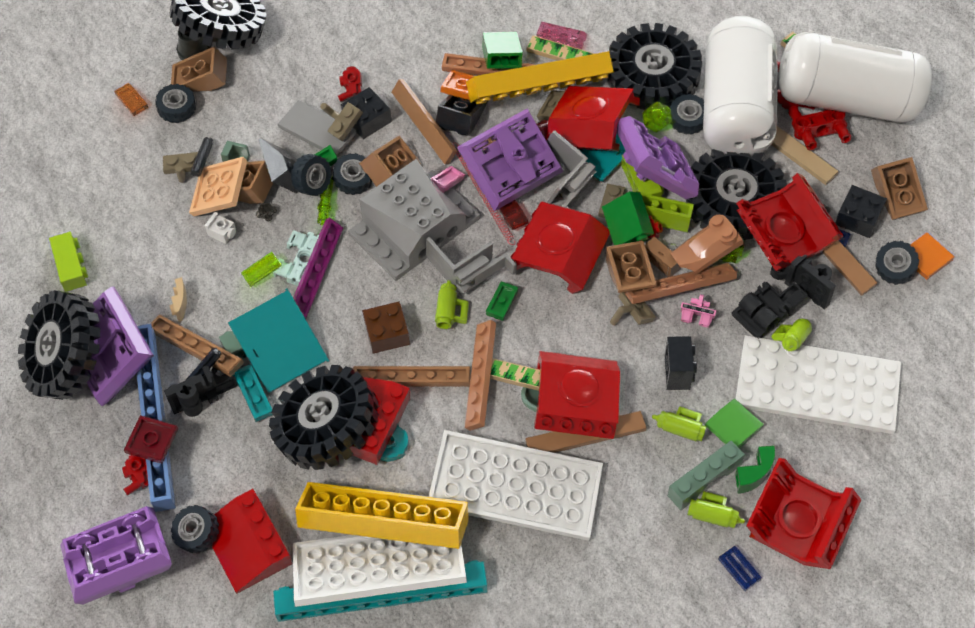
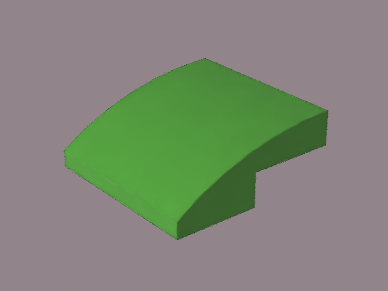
M735 398L721 408L705 424L724 444L732 441L738 448L746 444L748 439L760 431L764 425Z

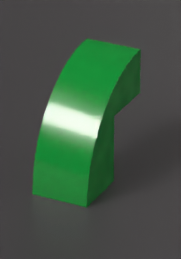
M775 446L758 447L756 466L737 467L735 480L738 494L752 491L766 480L773 465Z

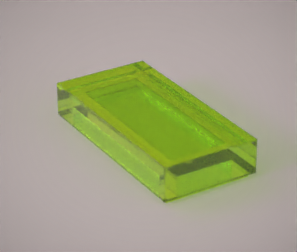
M270 252L242 271L241 274L249 286L252 287L282 265L273 252Z

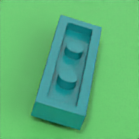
M250 364L238 369L234 376L255 422L272 416V408L252 365Z

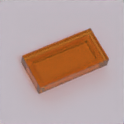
M130 83L114 91L118 99L133 116L149 108L145 100Z

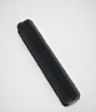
M205 137L202 141L191 169L192 176L199 177L202 173L213 145L211 137Z
M213 348L187 379L199 374L204 376L202 367L208 366L210 369L220 358L221 351Z

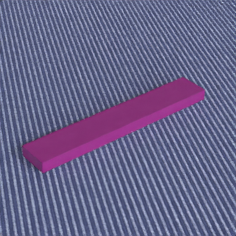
M327 218L324 222L293 297L305 319L343 230V227L331 218Z

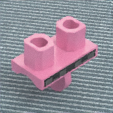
M700 294L699 299L691 298L690 303L692 304L682 302L681 321L691 323L693 315L701 316L699 326L709 328L712 319H715L716 310L708 309L710 302L703 301L704 295Z

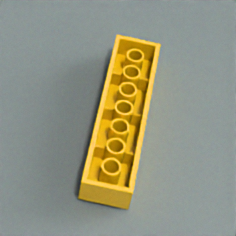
M607 51L478 75L469 79L466 85L470 103L476 102V105L487 103L491 99L493 101H500L508 96L516 98L525 94V92L527 95H531L542 89L543 92H547L557 87H560V89L567 88L575 83L576 86L590 81H593V83L603 81V79L608 78L609 74L613 73L610 53Z
M307 482L295 508L298 528L456 549L460 548L469 521L468 502Z

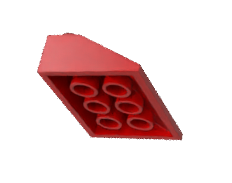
M363 377L376 395L375 397L379 405L376 411L379 415L377 422L371 423L375 428L371 437L361 435L366 441L364 446L359 450L352 445L350 449L354 454L353 456L378 465L410 401V388L393 381Z
M254 489L235 497L214 514L218 519L219 534L212 548L236 594L293 564L286 547Z

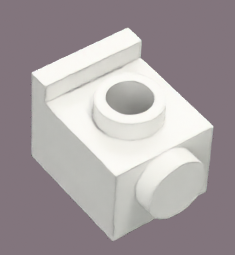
M216 212L205 224L207 235L225 244L236 234L234 222L219 216Z

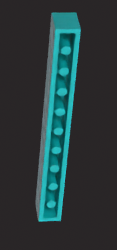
M472 560L464 564L467 583L295 607L294 588L281 587L279 590L273 591L275 616L277 621L281 622L488 593L484 561Z

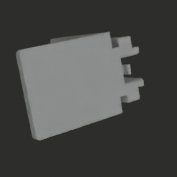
M554 130L547 139V143L556 159L571 173L557 187L548 203L551 204L561 194V197L565 200L561 207L570 209L568 205L597 171L594 170L595 166L586 162L588 158Z
M430 237L426 239L427 258L447 281L450 280L451 284L456 286V290L460 294L466 293L504 266L512 275L516 273V263L507 253H504L497 259H492L493 243L491 241L454 265Z

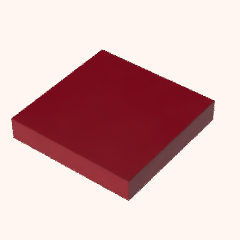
M140 415L124 448V452L163 464L178 431V427Z

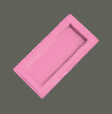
M450 166L432 177L431 180L444 193L464 180L465 174Z

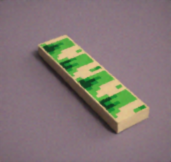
M534 35L527 46V52L557 61L595 54Z
M492 359L490 379L539 391L540 370Z

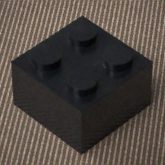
M370 87L341 104V110L349 102L363 112L353 126L362 139L367 138L392 122L390 108Z
M852 185L838 212L835 224L870 238L884 209L887 198Z
M691 336L667 337L664 354L666 390H690L691 383L695 382L697 362L694 361L696 348L695 344H692Z

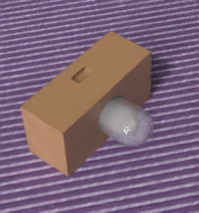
M653 237L645 244L649 261L666 276L671 277L680 270V266L670 254L678 247L675 243L665 246L657 238Z

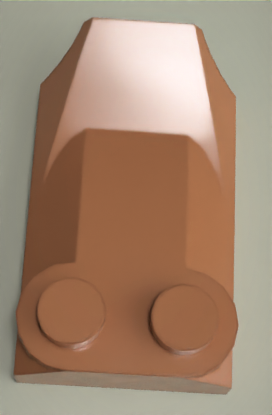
M715 215L710 219L707 227L682 243L670 254L680 268H687L698 274L744 244L737 230L724 215Z

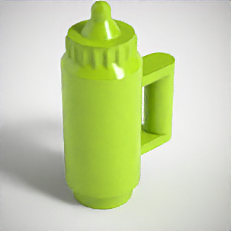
M450 280L442 284L438 291L435 322L436 326L440 329H450L454 322L467 323L469 302L457 299L456 286L451 284ZM456 305L461 306L460 317L455 316Z
M798 319L793 325L781 324L771 337L774 341H782V346L785 350L795 351L800 348L812 332V325L807 319Z
M679 406L676 414L662 411L659 415H652V418L657 421V427L662 428L663 431L695 442L697 440L702 442L707 426L702 425L703 423L700 422L701 413Z
M703 491L701 499H691L687 515L692 516L693 519L726 528H735L736 524L745 523V520L738 515L739 512L725 506L727 497Z

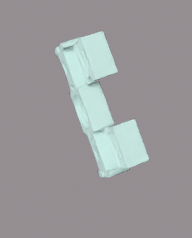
M293 230L287 242V248L290 249L292 245H295L299 251L293 263H285L283 259L279 258L273 270V276L287 277L288 283L298 286L308 263L300 261V258L302 256L310 258L319 235L316 237L313 232H308L306 237V234Z

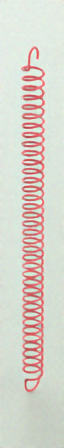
M476 187L478 193H480V196H481V198H483V201H484V203H485V200H486L487 198L482 197V195H481L482 193L479 192V191H481V190H480L478 187ZM502 219L500 221H496V224H498L499 229L500 227L503 228L507 226L506 223L505 225L501 226L502 224H504V220ZM507 227L504 228V229L501 228L502 234H503V231H504V230H506V229L509 230V228H507Z

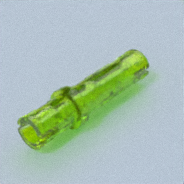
M333 176L331 177L330 184L327 186L328 188L320 194V202L317 205V223H320V225H324L332 210Z

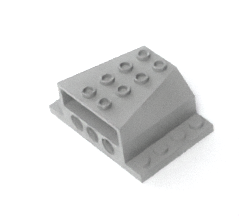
M417 158L359 199L362 221L348 230L349 236L395 281L427 259L426 239L428 237L441 248L480 219V214L453 188L444 193L441 192L431 180L437 174L433 170L426 174Z

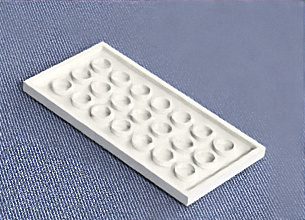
M745 335L735 399L746 409L894 434L901 362L801 345L795 351H787L783 348L781 341L764 338L758 339L757 337Z
M444 430L429 497L468 502L469 516L589 541L603 463Z
M358 535L293 543L295 607L467 583L461 545L459 549Z

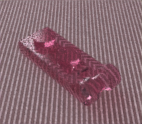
M542 21L536 34L537 37L581 50L584 46L583 42L587 38V34L584 31Z

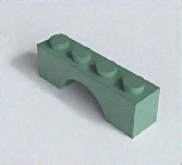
M729 441L671 484L667 496L680 511L690 504L691 499L696 500L699 494L711 482L723 475L728 476L737 467H740L745 454L732 441Z

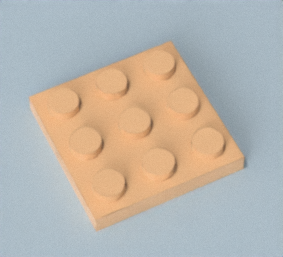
M244 157L204 167L201 175L198 177L189 213L192 216H198L235 207L247 160Z

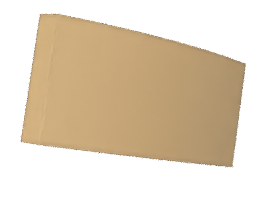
M182 277L174 279L176 287H173L175 296L171 297L173 304L170 305L172 316L176 315L178 322L183 320L187 306V293Z

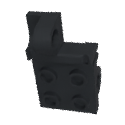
M805 254L802 257L798 256L791 262L790 266L781 269L782 272H777L773 266L771 267L770 273L774 279H785L784 283L788 287L795 282L808 294V297L816 305L824 310L830 305L836 285L830 281L832 270L829 266L818 264L813 267L811 265L812 259L808 260Z
M764 281L762 287L759 285L754 293L749 292L731 314L754 337L759 339L787 316V313L790 316L795 311V308L808 297V294L795 282L779 294L768 282Z
M208 366L202 367L204 376L201 374L191 376L186 381L171 385L168 389L164 390V393L174 415L184 411L187 416L195 417L203 410L202 402L208 400L212 404V400H219L217 395L237 387L234 375L231 377L227 374L219 376L216 375L218 371L216 368L212 367L210 371Z

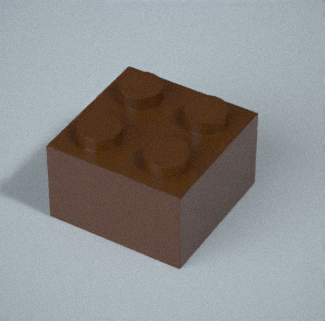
M400 301L362 310L373 354L410 345L409 333Z

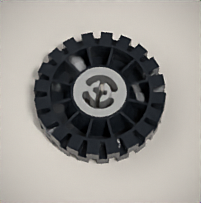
M172 0L169 12L174 26H179L178 30L183 34L190 33L189 38L197 42L203 38L202 44L211 47L212 42H215L217 48L226 49L228 44L231 50L239 49L240 45L243 48L251 46V43L256 44L262 35L267 13H265L264 5L260 4V0Z
M649 23L640 24V31L635 26L627 29V35L621 32L616 36V41L613 40L609 46L613 73L608 75L607 82L610 88L633 89L634 97L640 98L639 106H637L638 109L645 110L647 103L651 104V111H660L661 104L663 103L667 110L670 109L672 102L677 97L688 94L693 95L695 93L701 76V51L697 50L698 45L693 39L688 41L689 35L682 31L677 35V28L669 25L666 32L663 31L662 23H655L654 30L650 29Z
M715 149L711 150V155L704 153L699 157V162L695 161L691 166L699 182L698 195L686 199L685 202L694 204L691 218L695 223L701 221L700 228L704 229L709 225V221L713 216L724 215L737 232L742 234L744 240L753 239V235L737 212L739 207L736 203L741 199L752 202L784 188L787 182L783 180L784 173L781 168L775 169L776 162L770 157L763 161L765 154L762 152L754 153L752 157L749 156V153L737 154L736 152H727V154H724L722 151ZM726 186H728L727 193L724 190ZM746 189L748 191V194L743 196L744 190Z
M50 291L49 294H44L40 297V302H36L31 308L33 314L27 315L25 323L29 328H22L20 338L24 339L25 343L19 344L18 354L24 356L18 360V366L20 370H23L20 374L22 382L26 383V389L32 392L33 395L59 400L69 399L73 397V394H78L82 390L81 384H86L91 377L87 370H94L97 362L92 358V354H99L100 344H95L94 340L101 338L100 328L95 327L100 321L98 314L93 313L96 308L92 302H88L89 299L85 296L64 291Z
M331 365L330 370L326 366L316 368V377L311 371L302 375L303 384H300L295 379L288 385L293 392L283 391L278 397L282 404H274L271 411L274 417L270 418L269 427L272 430L270 435L271 439L275 442L274 444L295 466L298 464L300 468L309 470L310 466L314 470L324 469L325 462L329 467L339 464L338 455L340 454L345 460L352 457L354 454L350 447L353 445L360 450L366 443L361 435L371 437L375 429L371 423L378 420L379 413L376 411L379 408L378 400L365 379L358 372H355L353 368L345 366L343 369L340 365Z

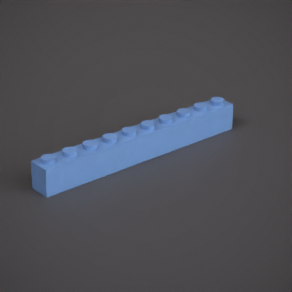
M151 324L141 325L138 328L154 355L137 372L141 416L166 422L156 335ZM168 451L163 464L146 459L150 502L155 512L176 508L170 454Z

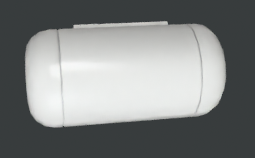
M735 16L717 24L708 35L706 41L703 136L711 150H719L724 154H727V152H736L737 154L749 153V156L752 157L754 153L765 152L776 136L778 97L777 45L774 33L766 23L749 16Z
M802 32L794 35L784 49L779 67L778 85L783 97L792 103L893 122H909L922 112L928 101L932 85V71L930 63L926 58L912 51L812 32Z

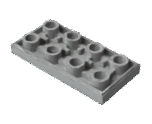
M300 100L294 104L278 123V128L320 150L331 145L337 156L357 134L356 129L352 128L342 142L328 132L335 119Z

